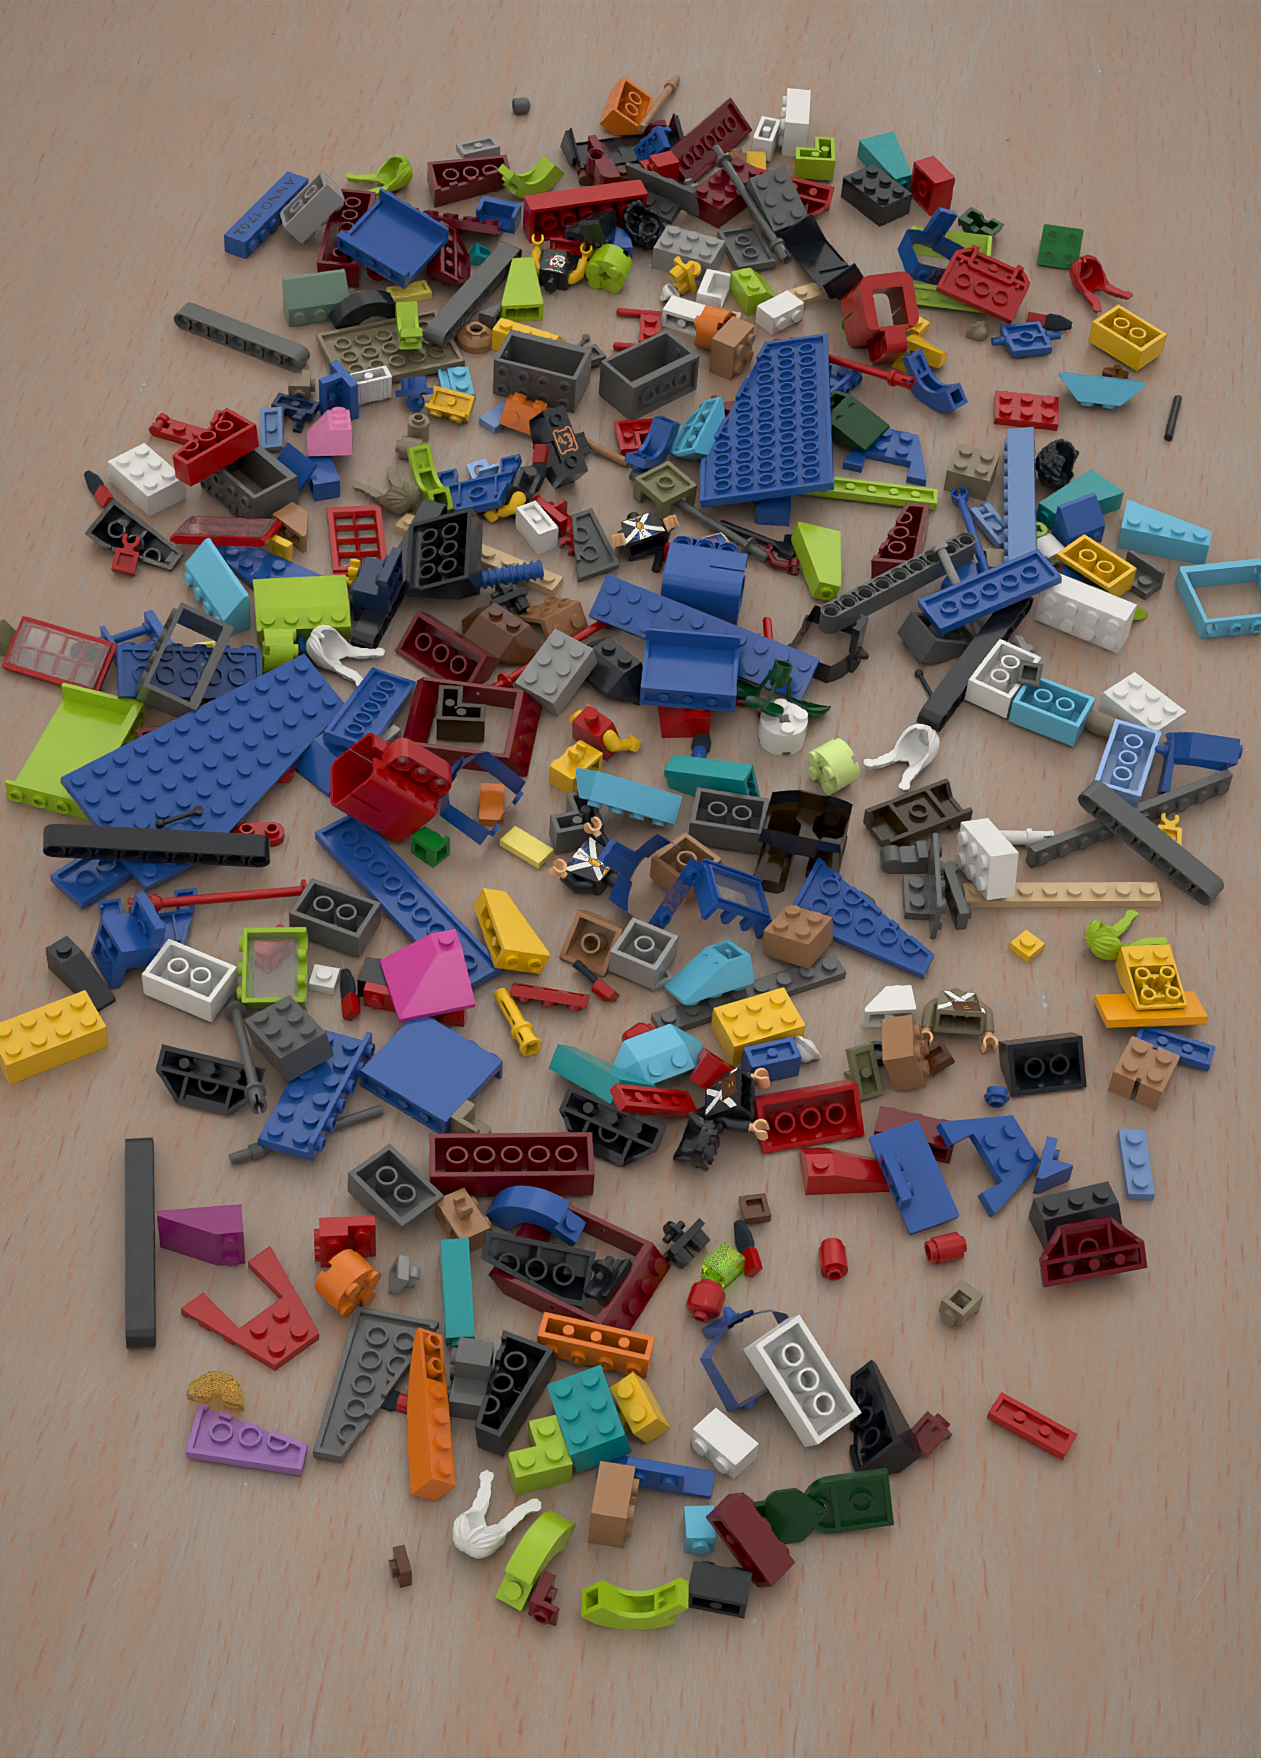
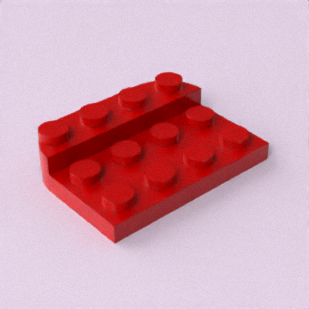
M972 245V248L956 250L937 285L936 291L1007 324H1011L1030 286L1024 268L1019 264L1016 268L981 253L979 252V246Z

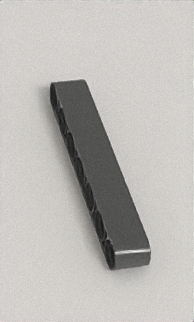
M191 302L186 303L174 315L175 324L182 330L291 372H297L310 358L308 349L299 343Z
M1094 780L1078 796V803L1085 811L1200 904H1210L1224 889V882L1217 874L1103 782Z

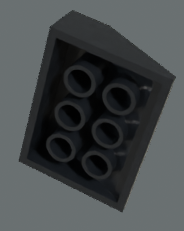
M473 508L409 524L405 595L407 597L460 600L480 595L483 524Z

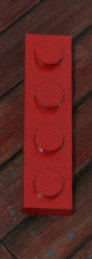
M366 982L363 989L364 1006L396 1013L388 987ZM467 1009L432 1017L437 1022L464 1027L467 1020Z
M615 1084L609 1090L614 1099V1104L620 1112L688 1118L689 1112L694 1111L696 1113L697 1111L688 1091Z

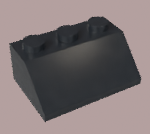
M1070 1032L998 1041L1000 1068L1011 1097L1087 1087L1082 1035Z
M1108 1181L1034 1198L1028 1217L1043 1249L1046 1248L1055 1229L1059 1225L1107 1216L1112 1217L1122 1225L1119 1202Z

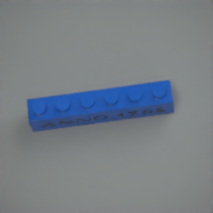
M287 171L224 234L225 252L243 259H247L254 253L271 233L277 230L278 226L282 223L280 212L309 183V179Z

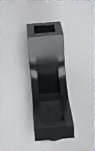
M364 290L343 299L328 316L336 329L357 326L364 320L376 316L387 319L396 318V302H394L389 292Z

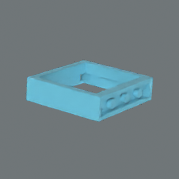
M1261 558L1181 566L1178 568L1175 585L1200 639L1261 633V613L1207 619L1193 589L1194 587L1255 581L1261 592Z

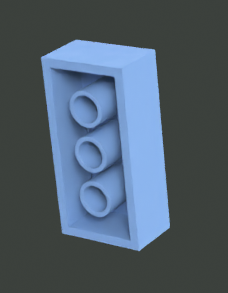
M1115 719L1095 780L1103 782L1131 806L1140 803L1156 754L1155 747L1159 744L1162 732Z

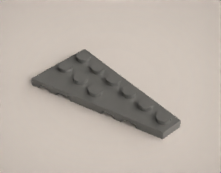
M356 1306L314 1446L313 1457L343 1462L410 1369L415 1331L418 1328H422L436 1333L439 1329V1322Z

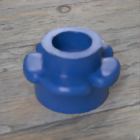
M990 1086L986 1089L984 1099L986 1102H989V1106L999 1108L1003 1107L1004 1103L1010 1100V1096L1007 1095L1008 1090L1005 1087Z

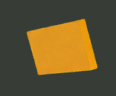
M1184 991L1187 1002L1186 1008L1137 1010L1126 993L1095 994L1094 1003L1106 1028L1205 1025L1208 1019L1194 991Z

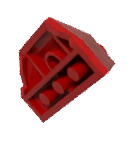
M757 168L755 176L769 172V170ZM790 176L808 215L812 213L813 217H816L830 207L835 187Z

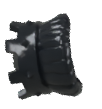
M694 1111L689 1112L687 1126L679 1147L674 1153L673 1160L675 1162H690L696 1168L699 1167L707 1172L709 1169L707 1166L712 1164L713 1157L717 1154V1149L720 1146L718 1134H723V1123L704 1120Z

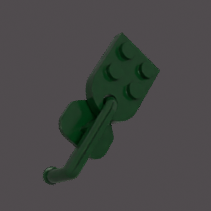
M887 1468L821 1477L811 1483L804 1493L797 1488L776 1490L771 1492L765 1500L754 1502L756 1510L761 1517H766L772 1526V1532L784 1544L802 1542L814 1529L823 1533L835 1534L894 1525Z

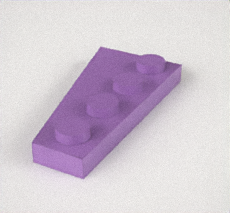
M199 1402L186 1449V1458L302 1476L308 1445L278 1432L272 1431L270 1433L260 1429L259 1425L250 1421L245 1423L233 1418L232 1414L225 1411L217 1412L209 1409V1405Z

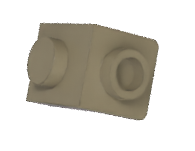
M302 369V382L289 383L288 395L311 400V392H315V379L311 378V370Z

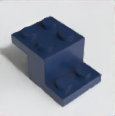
M393 547L390 555H386L384 560L367 556L364 565L359 566L356 582L353 581L350 587V595L353 597L351 610L354 613V621H359L365 608L389 613L403 582L402 549Z

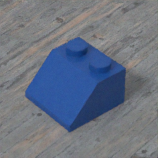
M1093 492L1057 507L1052 535L1064 547L1084 534L1097 543L1102 542L1105 522L1096 494Z
M321 734L312 741L297 765L296 772L329 798L331 766L349 748L336 746L322 740L323 734Z

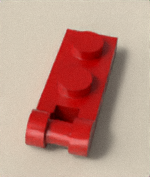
M160 413L156 418V422L152 423L149 427V432L155 437L185 445L189 440H195L200 430L206 429L170 419L168 415Z

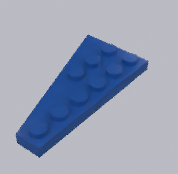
M215 546L235 576L252 590L253 579L323 576L259 547Z
M818 857L792 905L832 917L833 941L924 979L934 960V954L912 935L909 936L904 932L896 921L890 920L877 905L857 888L851 887L842 879L838 872L832 871L825 865V861Z

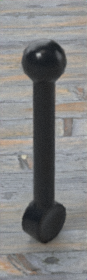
M918 669L914 673L915 677L920 679L930 697L933 692L923 677V671Z
M197 805L192 811L166 820L158 819L155 822V826L158 829H162L169 823L193 815L201 816L204 809L202 806Z

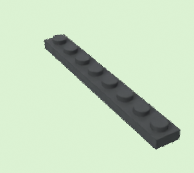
M833 954L816 960L809 969L796 966L754 980L755 983L747 985L745 989L731 990L717 998L700 1000L696 1005L679 1004L651 1013V1021L656 1029L672 1024L682 1031H687L711 1023L713 1008L783 987L790 997L845 979L846 971L836 955Z

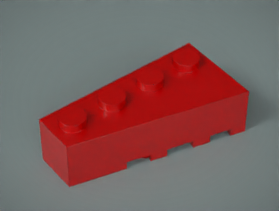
M226 407L222 411L220 418L215 417L210 421L211 426L209 428L200 430L195 440H189L172 455L176 478L191 487L258 448L259 441L256 424Z

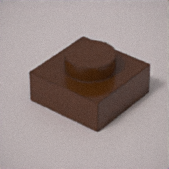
M943 1040L930 1046L929 1055H925V1060L928 1061L932 1075L955 1063Z
M765 1193L739 1196L738 1205L742 1220L746 1225L771 1221V1212Z
M405 1545L393 1547V1559L388 1560L392 1578L397 1577L400 1588L412 1585V1569Z

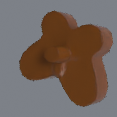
M1120 365L1106 367L1102 372L1104 377L1127 379L1129 372L1122 370Z

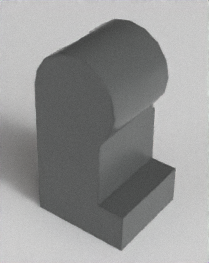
M916 841L915 846L898 847L896 845H887L879 852L882 869L887 874H926L929 855L925 841Z

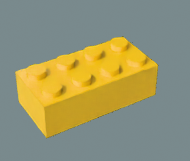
M86 990L0 1022V1068L9 1085L109 1046L106 1025Z

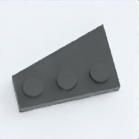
M590 508L573 514L571 516L578 582L618 569L620 563L593 509Z

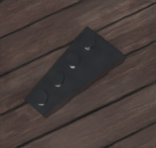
M503 1330L501 1345L495 1356L492 1374L490 1373L487 1392L483 1397L475 1424L479 1448L504 1457L556 1371L553 1348Z

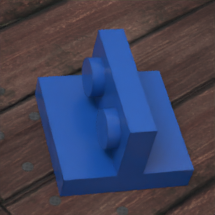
M338 360L329 362L330 375L319 379V413L323 415L327 410H332L334 407H343L345 410L350 411L351 421L358 419V383Z

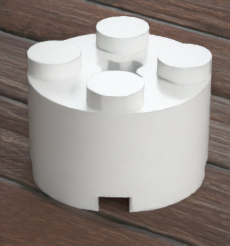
M779 698L774 703L784 708L783 715L772 717L761 712L758 737L762 748L769 753L782 755L783 752H790L791 755L800 751L804 746L808 713L799 706Z

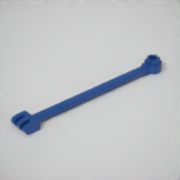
M959 487V496L955 488L951 491L952 503L960 508L967 532L976 537L974 553L982 573L989 570V566L967 504L969 501L968 490L964 487Z

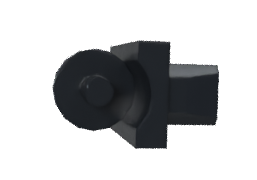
M498 583L495 585V592L491 594L492 600L489 603H496L509 612V608L514 607L517 614L521 615L530 607L526 598L529 591L526 586L513 591L512 586L505 587L503 583Z
M700 1218L685 1233L682 1230L685 1227L683 1221H679L677 1224L668 1221L663 1226V1232L665 1233V1236L662 1238L663 1242L669 1244L671 1241L674 1242V1245L663 1255L667 1262L671 1260L683 1269L695 1257L684 1245L688 1242L699 1253L710 1241L709 1237L701 1229L705 1223Z
M608 1255L605 1260H595L592 1265L595 1275L583 1291L585 1297L596 1299L600 1306H604L606 1302H609L633 1265L631 1260H618Z

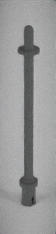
M714 145L713 151L717 156L715 164L718 168L724 167L771 242L769 246L771 252L776 254L782 265L784 263L785 265L791 262L792 256L786 249L784 240L776 237L732 167V156L730 153H724L719 145Z
M633 469L630 472L629 480L634 482L635 477L644 472ZM682 499L673 503L718 533L722 532L726 538L742 547V553L753 554L761 560L767 559L768 554L756 546L757 541L755 538L744 539Z
M231 996L228 999L227 1007L224 1009V1015L234 1025L248 1084L244 1089V1095L249 1101L250 1110L253 1113L259 1114L258 1107H260L261 1113H264L267 1109L265 1099L266 1088L262 1083L258 1082L243 1021L248 1014V1010L245 1004L237 1000V997Z

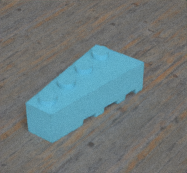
M1127 499L1117 548L1132 549L1141 553L1201 565L1205 564L1212 531Z

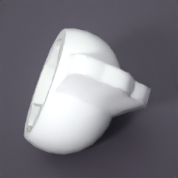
M668 283L662 289L660 300L662 302L669 301L672 295L676 297L680 295L676 288Z
M799 1035L794 1037L802 1056V1063H808L821 1058L820 1052L811 1040L804 1039Z

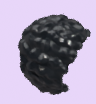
M637 200L627 205L622 219L624 231L636 246L644 249H653L666 228L662 224L663 219L658 212L652 211L643 201Z
M1061 438L1050 442L1038 453L1035 459V469L1038 472L1040 481L1044 485L1054 489H1061L1066 484H1069L1070 480L1074 477L1072 470L1079 456V451L1075 450L1071 442L1064 441Z

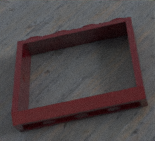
M423 677L417 680L403 738L412 740L447 761L451 767L460 758L464 760L471 755L488 752L427 744L438 700L439 685L463 686L464 703L486 704L487 706L513 709L504 754L489 753L518 776L525 777L528 775L542 707L525 690ZM473 760L461 768L487 772Z
M569 1204L567 1209L586 1221L582 1232L635 1256L631 1269L597 1317L536 1289L495 1266L488 1274L504 1295L543 1314L548 1312L630 1331L671 1266L652 1242ZM523 1223L515 1236L546 1242L552 1233L538 1225Z

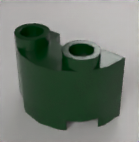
M972 207L958 218V226H961L965 233L992 236V238L1004 226L1003 223L993 218L990 221L985 220L982 212Z

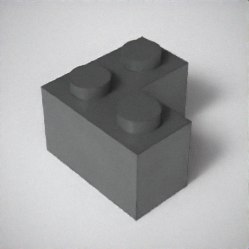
M578 791L567 793L565 813L550 815L549 837L556 853L579 849L589 836L593 838V834H588L584 831V824L587 822L594 828V824L591 822L593 817H598L601 820L600 832H604L605 824L599 809L587 805L588 800L579 798Z
M460 1337L458 1348H452L450 1380H453L452 1387H447L450 1417L477 1420L483 1397L487 1392L490 1373L492 1374L494 1342Z

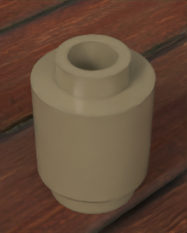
M415 413L409 416L407 437L419 438L427 442L429 439V418L422 413Z
M402 436L401 440L397 439L395 452L399 453V458L409 459L406 448L427 444L428 442H424L423 439Z
M1091 710L1086 720L1085 728L1089 729V732L1109 739L1115 719L1119 720V718L1099 710L1097 712Z

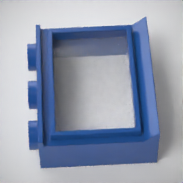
M704 858L700 862L704 868L700 873L699 879L693 884L702 919L707 920L720 908L724 910L720 914L722 924H729L737 915L744 918L739 922L741 930L748 931L753 926L756 938L761 939L764 936L763 931L773 921L771 920L761 884L763 879Z

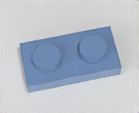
M282 407L260 409L261 446L268 452L284 449V412Z

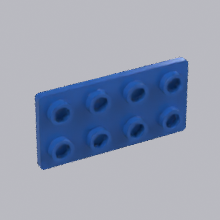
M918 1120L869 1137V1143L910 1235L959 1217L957 1207Z

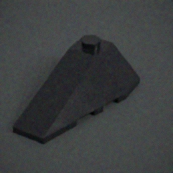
M114 498L85 532V535L102 548L116 552L117 547L124 548L122 537L125 533L128 534V543H134L136 536H139L140 546L135 550L140 553L139 561L171 571L185 554Z

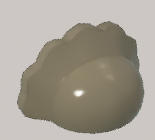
M983 320L972 324L967 329L966 337L975 341L986 340L989 335L988 323Z

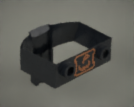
M564 405L542 411L529 420L533 450L535 444H547L550 447L546 465V478L554 489L574 483L588 472L583 456L592 451L589 448L585 433H574Z
M815 605L810 614L805 616L802 627L792 643H789L787 646L797 649L812 622L819 624L820 606ZM861 614L857 622L840 630L852 635L849 655L832 666L819 662L813 676L814 679L824 683L836 681L849 672L853 673L861 660L869 658V654L862 647L869 617Z

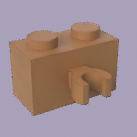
M465 1188L444 1196V1199L435 1205V1217L449 1239L469 1238V1252L484 1246L486 1231H492V1225L489 1218L483 1216L479 1211V1205L475 1197L469 1196Z

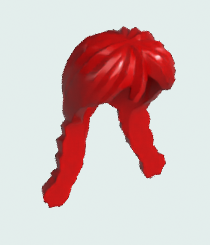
M1092 255L1077 258L1070 267L1069 275L1073 287L1086 298L1096 314L1102 312V306L1093 290H1102L1110 296L1125 300L1133 296L1131 292L1123 291L1110 284L1102 264Z

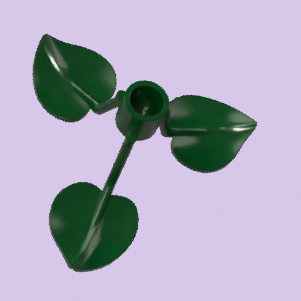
M783 660L774 661L772 670L769 669L768 675L758 688L737 679L736 696L746 698L745 704L772 717H780L784 713V708L781 705L771 702L776 688H783L784 685H787V702L806 710L808 717L820 718L831 708V706L814 704L804 700L800 702L791 698V682L793 678L789 676L793 666ZM770 680L772 689L768 699L765 700L759 696L763 687Z

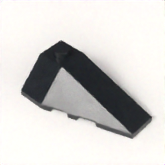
M486 1231L481 1259L570 1305L586 1307L588 1298L585 1297L583 1291L591 1281L592 1265L595 1262L596 1252Z
M871 1359L851 1375L850 1395L860 1409L861 1414L856 1416L854 1421L850 1422V1431L854 1434L849 1454L855 1472L887 1468L888 1474H896L902 1472L921 1457L913 1432L876 1362Z

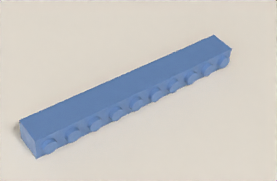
M1033 427L1007 429V438L1003 439L1005 488L1004 563L1037 549L1036 457Z

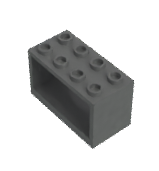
M510 329L494 359L493 394L508 397L510 394L514 395L515 392L526 395L527 400L533 402L535 400L543 401L550 408L564 405L566 412L575 413L590 383L592 349Z
M664 330L602 360L600 363L599 395L628 420H636L697 389L700 356L668 330Z
M261 445L249 454L244 455L232 464L225 466L199 482L204 491L209 492L218 503L223 504L231 514L238 518L273 519V513L291 502L298 505L297 476ZM240 470L263 491L253 494L233 477L231 473Z
M182 602L178 609L173 607L135 688L139 692L136 700L175 718H179L192 710L197 711L234 627ZM177 623L215 641L189 701L149 684Z

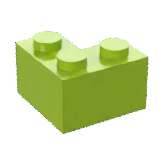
M815 136L814 148H795L794 177L804 180L833 181L835 168L834 137Z
M557 1415L528 1421L527 1440L530 1448L508 1453L507 1472L515 1496L569 1483L572 1479L573 1463Z

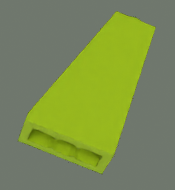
M533 257L512 258L501 303V318L513 322L543 320L544 303Z
M798 521L791 536V541L797 558L800 560V566L812 598L831 601L837 597L841 588V531Z

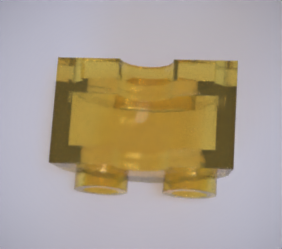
M208 1371L206 1374L199 1376L190 1383L186 1392L187 1399L208 1404L212 1398L219 1397L223 1400L225 1408L243 1412L245 1409V1399L240 1384L232 1375L223 1371Z

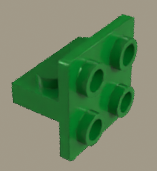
M1044 224L1039 242L1037 264L1070 269L1073 262L1077 258L1079 259L1084 230Z

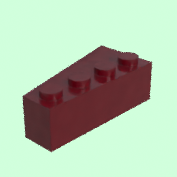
M906 503L896 519L894 528L890 529L886 541L880 545L879 552L871 560V579L923 553L929 526L928 504Z

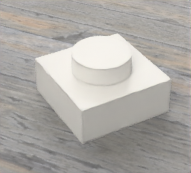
M315 964L308 983L309 990L334 995L340 977V968Z

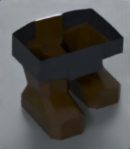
M805 790L772 792L758 840L763 845L754 872V876L763 879L761 882L763 891L779 894L785 890L794 855L809 857L805 874L806 878L818 857L825 861V865L832 871L840 873L847 844V832L853 804L837 797Z

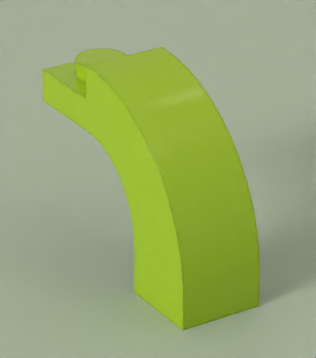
M544 155L531 170L523 174L512 172L504 164L498 169L504 175L501 178L505 181L503 185L515 196L523 199L525 195L546 193L565 174Z
M417 301L396 302L395 317L399 350L422 349L421 339L423 335L422 328H419Z
M430 443L406 448L411 470H409L411 481L418 484L420 503L426 498L447 504V510L453 509L449 486H443L437 476Z
M552 1510L543 1513L532 1524L514 1551L504 1570L507 1573L495 1597L519 1611L525 1610L544 1569L557 1553L565 1550L576 1523Z
M679 1577L655 1589L632 1591L619 1588L601 1580L582 1589L581 1618L603 1627L619 1630L641 1631L672 1625L675 1623V1615L688 1609L689 1581Z

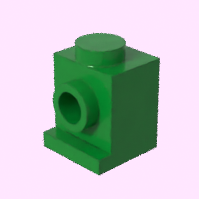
M424 826L411 836V853L434 868L450 855V837L446 835L442 838L437 832Z

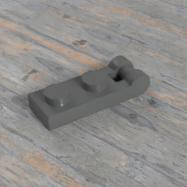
M947 861L944 863L943 876H941V880H945L944 896L956 930L966 929L968 919L971 918V906L966 904L964 887L959 884L956 876L958 865L953 861Z

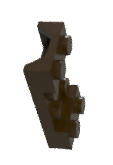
M946 778L865 809L863 823L882 847L887 845H896L898 847L910 846L911 840L947 827L950 831L960 828L961 822L971 821L973 810L971 807L962 809L953 798L950 782Z

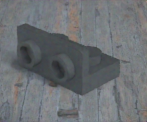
M1132 549L1128 551L1125 561L1137 568L1130 591L1146 600L1162 588L1165 571Z

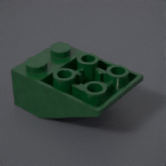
M833 390L830 393L832 441L866 452L890 428L889 424L852 395Z

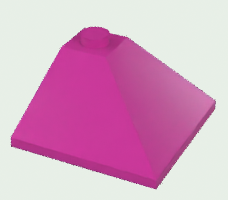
M456 929L429 934L380 960L382 972L399 1023L475 1007L466 962Z

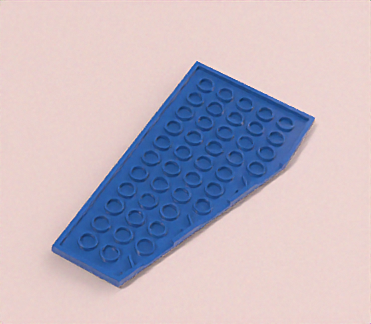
M827 333L764 342L756 357V364L749 377H745L735 396L736 401L728 416L724 417L714 435L716 440L709 454L701 460V508L834 490Z
M303 654L198 707L197 711L192 710L62 776L60 783L93 826L158 829L155 826V822L158 819L166 820L192 811L195 806L199 805L204 809L201 816L193 815L169 823L162 829L230 833L252 812L276 782L283 778L300 760L312 741L324 732L345 703L306 655ZM121 861L144 892L155 888L196 865Z

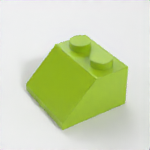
M752 268L731 271L729 292L746 316L756 314L759 304L777 296L769 282Z

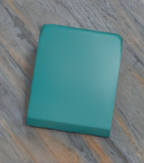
M475 243L468 252L470 265L481 266L493 251L479 243Z

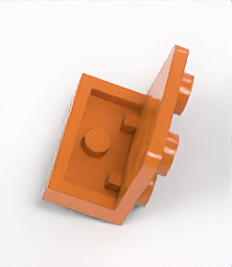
M515 392L514 395L510 394L508 396L498 424L531 435L529 420L550 408L543 401L535 400L533 402L527 400L526 395Z

